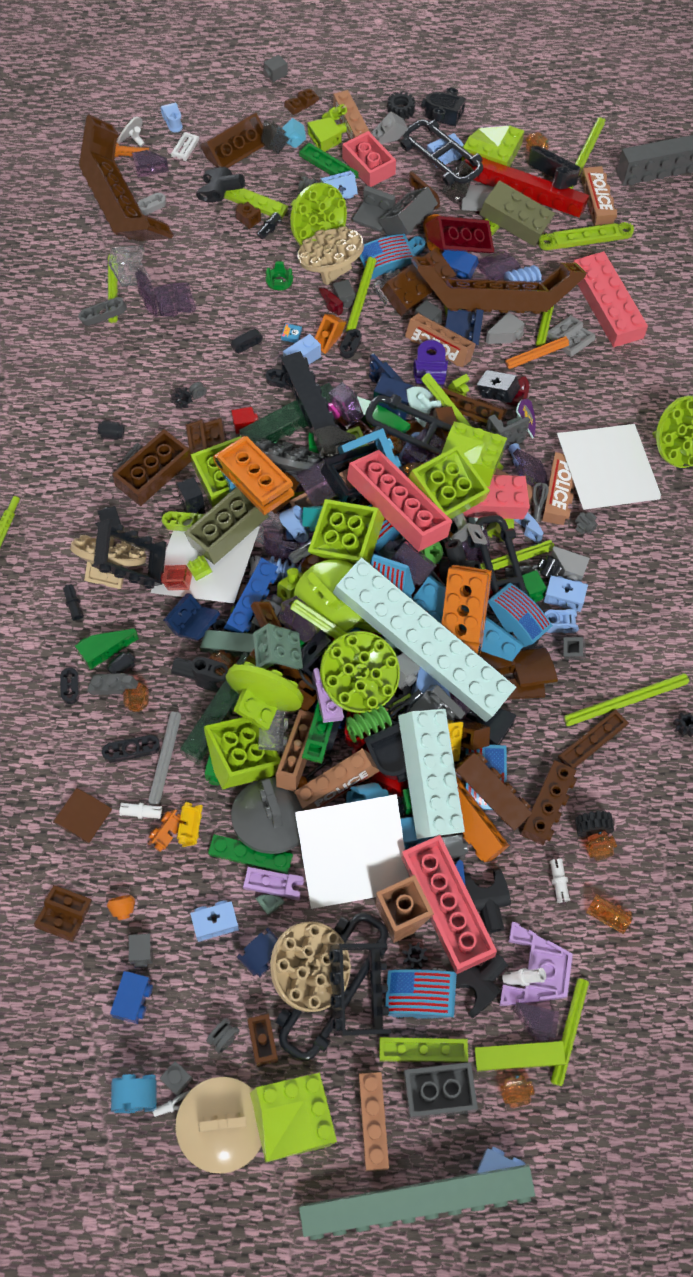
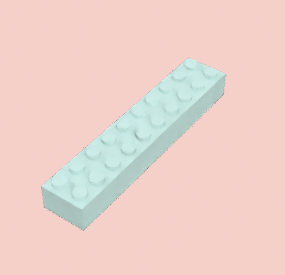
M362 557L336 585L333 591L336 597L485 722L494 716L515 690V685Z

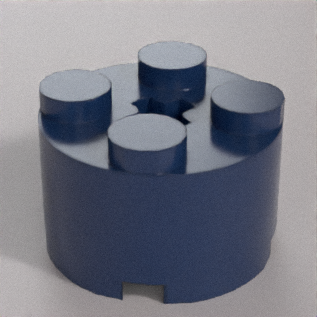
M269 928L265 929L266 935L261 932L243 949L245 951L243 956L240 953L237 956V959L253 977L258 975L260 978L269 970L268 964L271 962L272 951L278 940Z

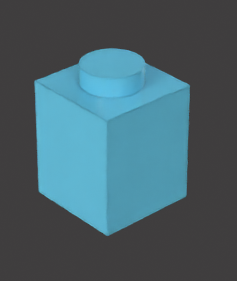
M294 118L282 127L284 142L292 147L297 148L306 140L304 125Z

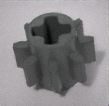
M591 512L587 514L581 513L575 520L577 524L575 529L580 534H591L598 525L595 521L597 517Z

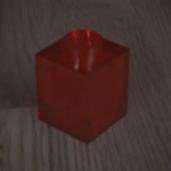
M165 565L161 581L167 590L190 589L192 573L187 565Z

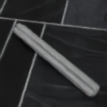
M172 711L169 716L148 800L151 805L158 806L160 804L181 720L179 712Z

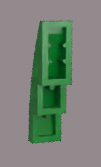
M356 396L347 404V407L362 422L372 428L365 417L366 410L371 401ZM380 405L376 406L372 415L376 421L403 433L410 429L408 422Z

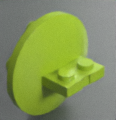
M311 184L290 204L292 206L291 230L300 246H302L305 239L314 236L319 230L337 229L346 224V202L340 191L330 184Z
M684 396L672 402L663 412L657 430L653 432L661 457L668 464L679 468L693 466V396Z
M325 560L310 567L299 579L295 587L293 602L298 599L345 632L354 629L363 619L333 594L336 585L354 566L353 564L343 560ZM296 613L299 621L308 630L315 634L321 630Z
M355 631L340 636L329 645L321 661L320 677L326 694L337 706L349 712L365 713L366 711L372 712L374 708L376 710L379 709L378 704L384 706L392 698L398 687L400 668L395 652L384 639L370 632Z
M245 662L244 665L234 664L226 674L227 683L240 695L233 711L245 719H249L254 725L264 731L269 730L276 711H296L302 706L304 698L301 691L297 688L298 684L283 678V674L277 670L269 671L256 667L250 662Z

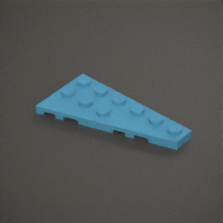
M429 575L413 597V601L442 624L446 587ZM462 605L463 610L469 612L468 607ZM486 617L481 651L512 662L524 644ZM460 624V628L467 631L466 627Z

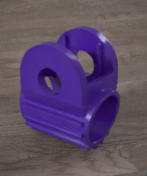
M427 340L419 345L417 359H414L413 362L416 384H424L421 378L425 374L430 373L439 385H444L448 360H445V347L440 342ZM433 349L436 351V354H427V350Z

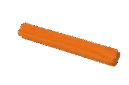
M564 336L509 358L505 361L508 369H512L569 346V339Z

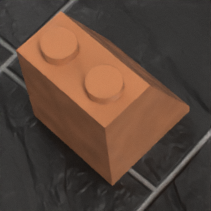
M415 875L376 892L375 905L393 943L412 935L434 915Z

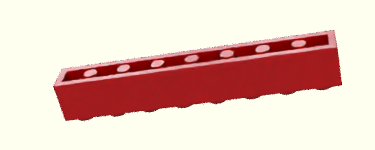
M483 157V171L473 179L495 187L500 180L537 203L579 218L584 212L589 198L588 194L571 188L557 189L553 187V182ZM465 159L461 176L469 175L477 167H473Z

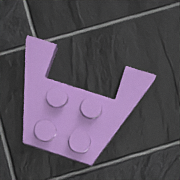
M512 922L509 942L530 946L527 969L543 968L546 972V980L542 983H530L528 986H525V989L502 985L499 1006L567 998L573 954L550 941L542 939L536 933L519 926L520 924Z

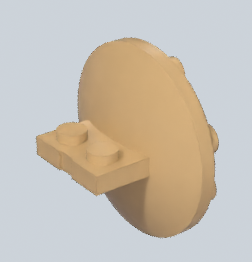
M346 226L326 231L319 230L314 236L303 241L298 251L299 263L308 271L320 272L323 283L328 285L336 280L337 277L352 269L351 263L361 255L364 249L362 236L357 231L348 229Z
M80 535V538H75L71 542L70 550L87 561L84 581L121 589L124 578H116L114 574L102 573L99 569L92 567V564H94L96 538H91L87 535ZM110 537L107 562L124 568L142 565L146 562L147 555L144 549L121 541V544L118 543L116 547H113L115 538Z
M303 922L288 928L279 937L272 951L270 971L274 987L279 996L288 1005L300 1011L316 1012L331 1006L332 985L329 979L331 973L329 951L331 945L345 943L338 933L325 924ZM343 950L344 991L348 985L351 970L348 950Z
M230 1077L211 1078L195 1086L183 1099L176 1118V1136L183 1154L196 1167L211 1173H229L248 1164L259 1152L262 1145L250 1092L253 1089L244 1082Z

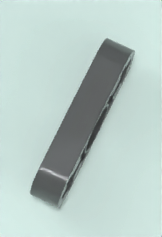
M116 297L83 309L79 313L78 318L83 325L90 326L123 314L127 309V305L122 298ZM106 309L103 314H99L101 310Z

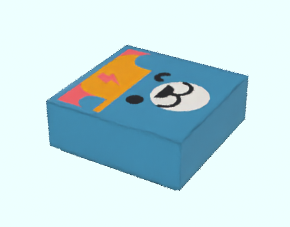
M286 323L281 340L293 343L298 342L302 327Z

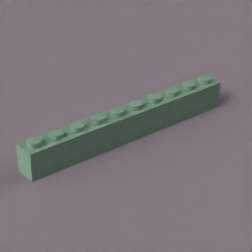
M526 1164L301 1204L299 1210L303 1237L310 1236V1240L324 1238L325 1233L333 1232V1236L347 1234L346 1230L356 1228V1232L370 1230V1225L379 1224V1228L392 1226L393 1221L402 1220V1224L415 1222V1218L425 1216V1220L438 1218V1213L448 1212V1216L461 1214V1209L471 1208L472 1212L485 1209L484 1205L494 1204L496 1208L507 1206L508 1201L517 1200V1203L530 1202L531 1197L535 1196L530 1166Z

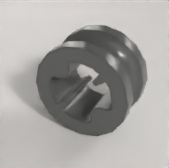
M196 382L189 388V392L192 393L194 399L203 397L207 392L202 382Z

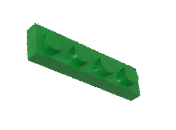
M308 143L299 151L301 158L331 176L352 171L355 174V179L358 178V171L311 143Z
M215 834L208 852L209 856L287 875L293 859V854L261 853L252 850L239 840Z

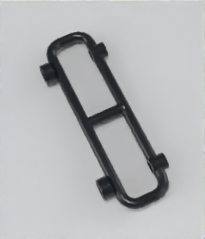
M422 119L413 123L403 134L404 139L400 141L402 148L406 152L414 147L445 173L442 179L447 187H450L455 182L466 184L479 176L483 171V160L480 154L476 153L474 156L441 131L435 119L431 122ZM426 126L430 133L433 132L447 144L431 154L409 135L419 127ZM453 148L465 157L473 167L476 166L477 169L465 177H460L438 158Z
M393 394L391 398L380 395L372 399L365 414L368 424L374 427L372 432L383 428L386 436L387 434L392 435L436 456L441 455L442 450L430 445V441L437 427L450 432L452 425L401 403L402 398L396 394ZM379 403H385L391 409L401 410L429 423L430 426L423 441L376 421L372 416L376 406Z
M488 515L479 518L475 524L480 525L481 529L482 525L486 523L496 522L500 525V536L505 541L515 576L497 580L487 545L474 543L469 534L467 537L469 547L471 549L480 548L485 569L492 571L490 586L493 596L500 590V587H504L508 583L517 584L518 588L528 595L512 539L516 538L515 530L513 528L509 529L506 521L499 515ZM475 532V535L481 539L479 534ZM539 639L534 644L523 647L520 651L535 647Z
M358 913L350 921L342 916L334 928V931L346 943L357 924L365 921L379 930L380 937L376 943H386L388 940L386 925L367 913ZM380 948V959H382L388 948ZM369 955L350 986L344 991L345 1009L370 970ZM284 1007L275 1021L276 1024L282 1027L279 1033L281 1047L301 1061L313 1059L320 1050L325 1052L331 1042L328 1037L332 1032L331 1020L333 1013L311 1049L303 1052L287 1040L289 1032L303 1011L294 1008L291 1012Z

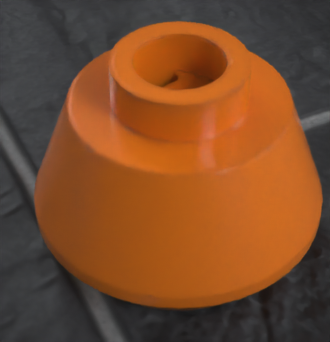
M132 895L115 897L107 903L110 913L113 917H117L118 920L130 918V914L134 912L135 898Z

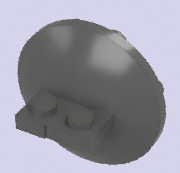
M261 439V441L254 443L283 473L285 471L288 472L299 482L295 492L299 491L303 472L322 469L324 464L323 456L310 453L306 447H299L298 449L292 447L293 444L288 442L277 444L271 443L270 440Z
M265 778L249 784L238 794L231 811L232 826L239 840L252 850L267 854L282 853L300 844L296 812L306 810L302 808L294 791L276 787V778Z

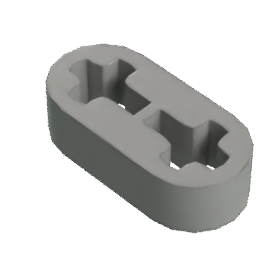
M154 193L141 199L137 204L143 215H148L163 208L166 205V197L163 193Z

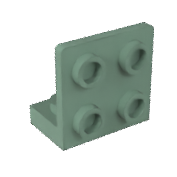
M267 624L253 633L256 667L267 669L276 663L298 670L303 668L298 632Z

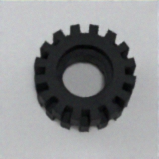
M400 91V94L398 92H395V95L391 94L387 101V113L393 112L403 118V120L405 118L409 119L415 112V98L411 94L408 95L407 92L403 94V91Z
M592 811L588 814L578 815L575 818L578 837L590 838V835H593L592 837L595 838L597 836L609 835V833L614 831L612 814L610 812Z

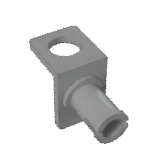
M464 513L452 518L458 528V532L451 537L452 540L459 539L461 542H464L470 534L474 543H488L480 525L467 523ZM475 532L479 534L481 539L475 535Z

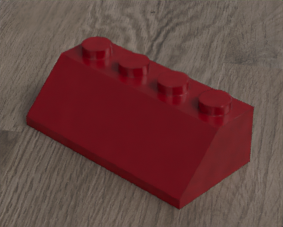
M436 216L426 223L428 240L441 250L492 254L495 252L489 220Z

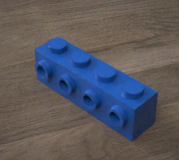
M263 558L260 559L224 629L235 633L249 632L252 623L250 620L253 615L255 616L251 605L253 602H260L261 599H266L270 592L267 589L269 583L274 584L278 573H276L278 566Z

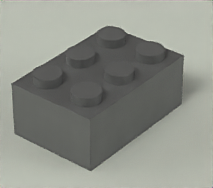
M429 187L408 192L378 221L387 236L404 233L407 235L414 230L413 227L424 221L426 215L434 211L433 208L438 202Z
M471 1062L404 1070L403 1077L409 1120L475 1113L478 1110Z

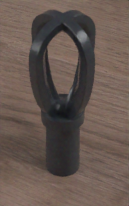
M418 689L408 699L406 698L404 701L392 706L387 711L390 718L402 708L404 709L398 715H402L404 712L408 713L413 704L424 694ZM398 715L391 719L392 724L399 723V720L395 721L398 719Z

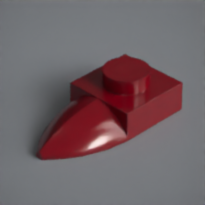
M319 288L323 299L327 302L328 310L332 313L334 312L337 316L342 314L343 302L329 290Z
M526 376L518 379L520 390L512 402H507V404L518 406L521 400L528 398L529 381Z

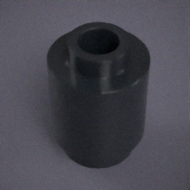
M103 420L102 424H98V434L101 435V438L123 439L125 426L120 424V422Z
M122 651L109 663L107 670L110 674H127L136 666L134 663L136 659L130 652L125 653Z

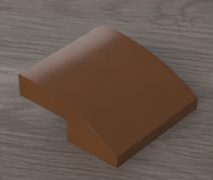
M411 171L409 173V184L414 190L429 187L438 202L434 209H438L440 207L438 194Z
M222 418L207 423L199 420L186 424L190 454L227 441Z
M547 648L519 651L514 658L516 664L514 677L520 687L558 682L556 670Z
M76 788L53 823L89 844L112 808Z
M53 885L44 900V907L34 926L37 929L73 942L90 908L92 899Z

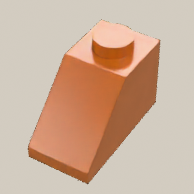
M333 314L324 315L315 339L321 344V352L325 354L340 338L347 323Z

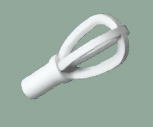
M190 1091L180 1094L173 1100L168 1101V1103L157 1106V1110L153 1111L154 1116L179 1110L180 1106H175V1104L184 1099Z

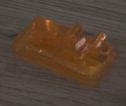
M597 894L586 911L587 914L622 934L625 933L633 920L631 911L625 912L620 909V905L615 906V904Z

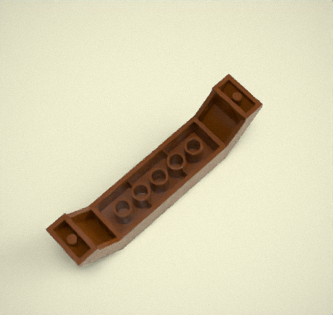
M88 114L85 122L79 167L94 197L97 199L100 209L109 222L112 232L136 241L172 239L174 235L168 224L143 215L114 159L119 134L114 125Z
M412 256L411 258L418 272L443 304L451 311L465 309L466 311L474 312L475 309L484 310V312L498 310L502 313H507L508 311L525 313V311H531L534 314H541V312L550 310L586 277V272L577 263L560 262V267L542 282L442 278L435 270V266L429 257Z

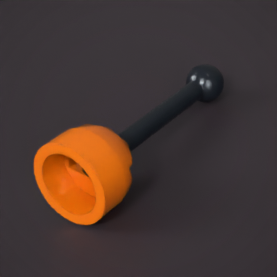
M329 756L325 757L322 764L318 765L305 777L301 776L298 788L307 784V780L322 767L330 764L332 758Z

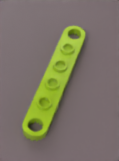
M622 222L621 224L613 223L558 231L552 234L545 233V235L543 234L540 237L538 244L543 250H554L628 239L632 237L634 227L631 223L628 224L629 222ZM547 240V241H550L551 243H550V244H549V243H548V244H547V243L545 244L544 241Z

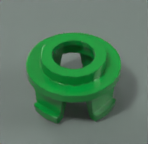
M282 261L275 262L274 269H266V284L276 291L288 289L293 283L292 269H285L284 262ZM276 277H283L286 281H285V283H284V282H283V279H275V278H276Z

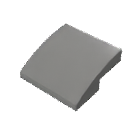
M463 184L462 210L481 211L484 201L494 187Z
M569 316L547 333V336L552 341L564 336L569 339V346L562 348V350L570 357L596 340L595 334L583 328V322L573 316Z

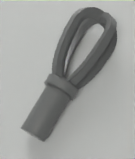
M536 483L533 487V518L536 522H540L541 510L549 492V487L545 483ZM540 486H542V493H541V498H540V502H539V491H540Z

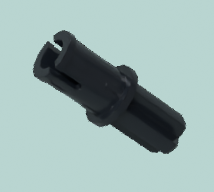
M275 212L264 222V226L257 233L260 239L263 240L270 232H274L275 227L282 220L281 215Z
M67 584L63 588L67 600L65 604L69 607L72 620L76 621L84 617L80 607L81 601L77 598L74 585Z

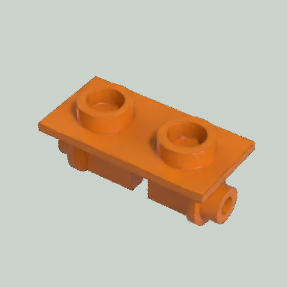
M176 809L171 812L167 811L160 820L163 823L159 829L155 828L148 837L151 839L148 845L155 843L154 848L159 852L163 849L165 850L173 839L168 834V831L176 834L179 824H184L180 820L181 815H175Z

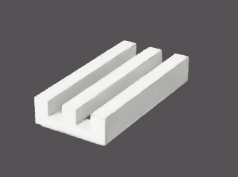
M184 132L171 153L172 157L175 158L176 156L177 159L182 158L186 161L198 143L199 136Z

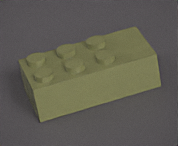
M500 180L484 201L480 211L481 216L533 246L537 245L540 237L546 232L555 215L553 211Z
M236 487L184 533L190 545L215 565L269 516L268 513L263 515Z

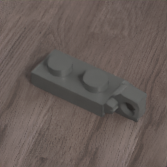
M125 673L93 674L87 692L92 695L123 694L125 689H136L138 681L133 676Z

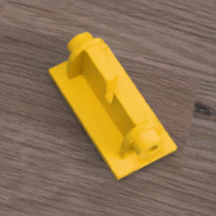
M447 719L453 760L456 762L460 758L463 722H453V720Z
M186 802L182 806L180 820L186 822V825L179 824L177 835L178 843L182 844V847L197 845L203 805L192 807V803Z

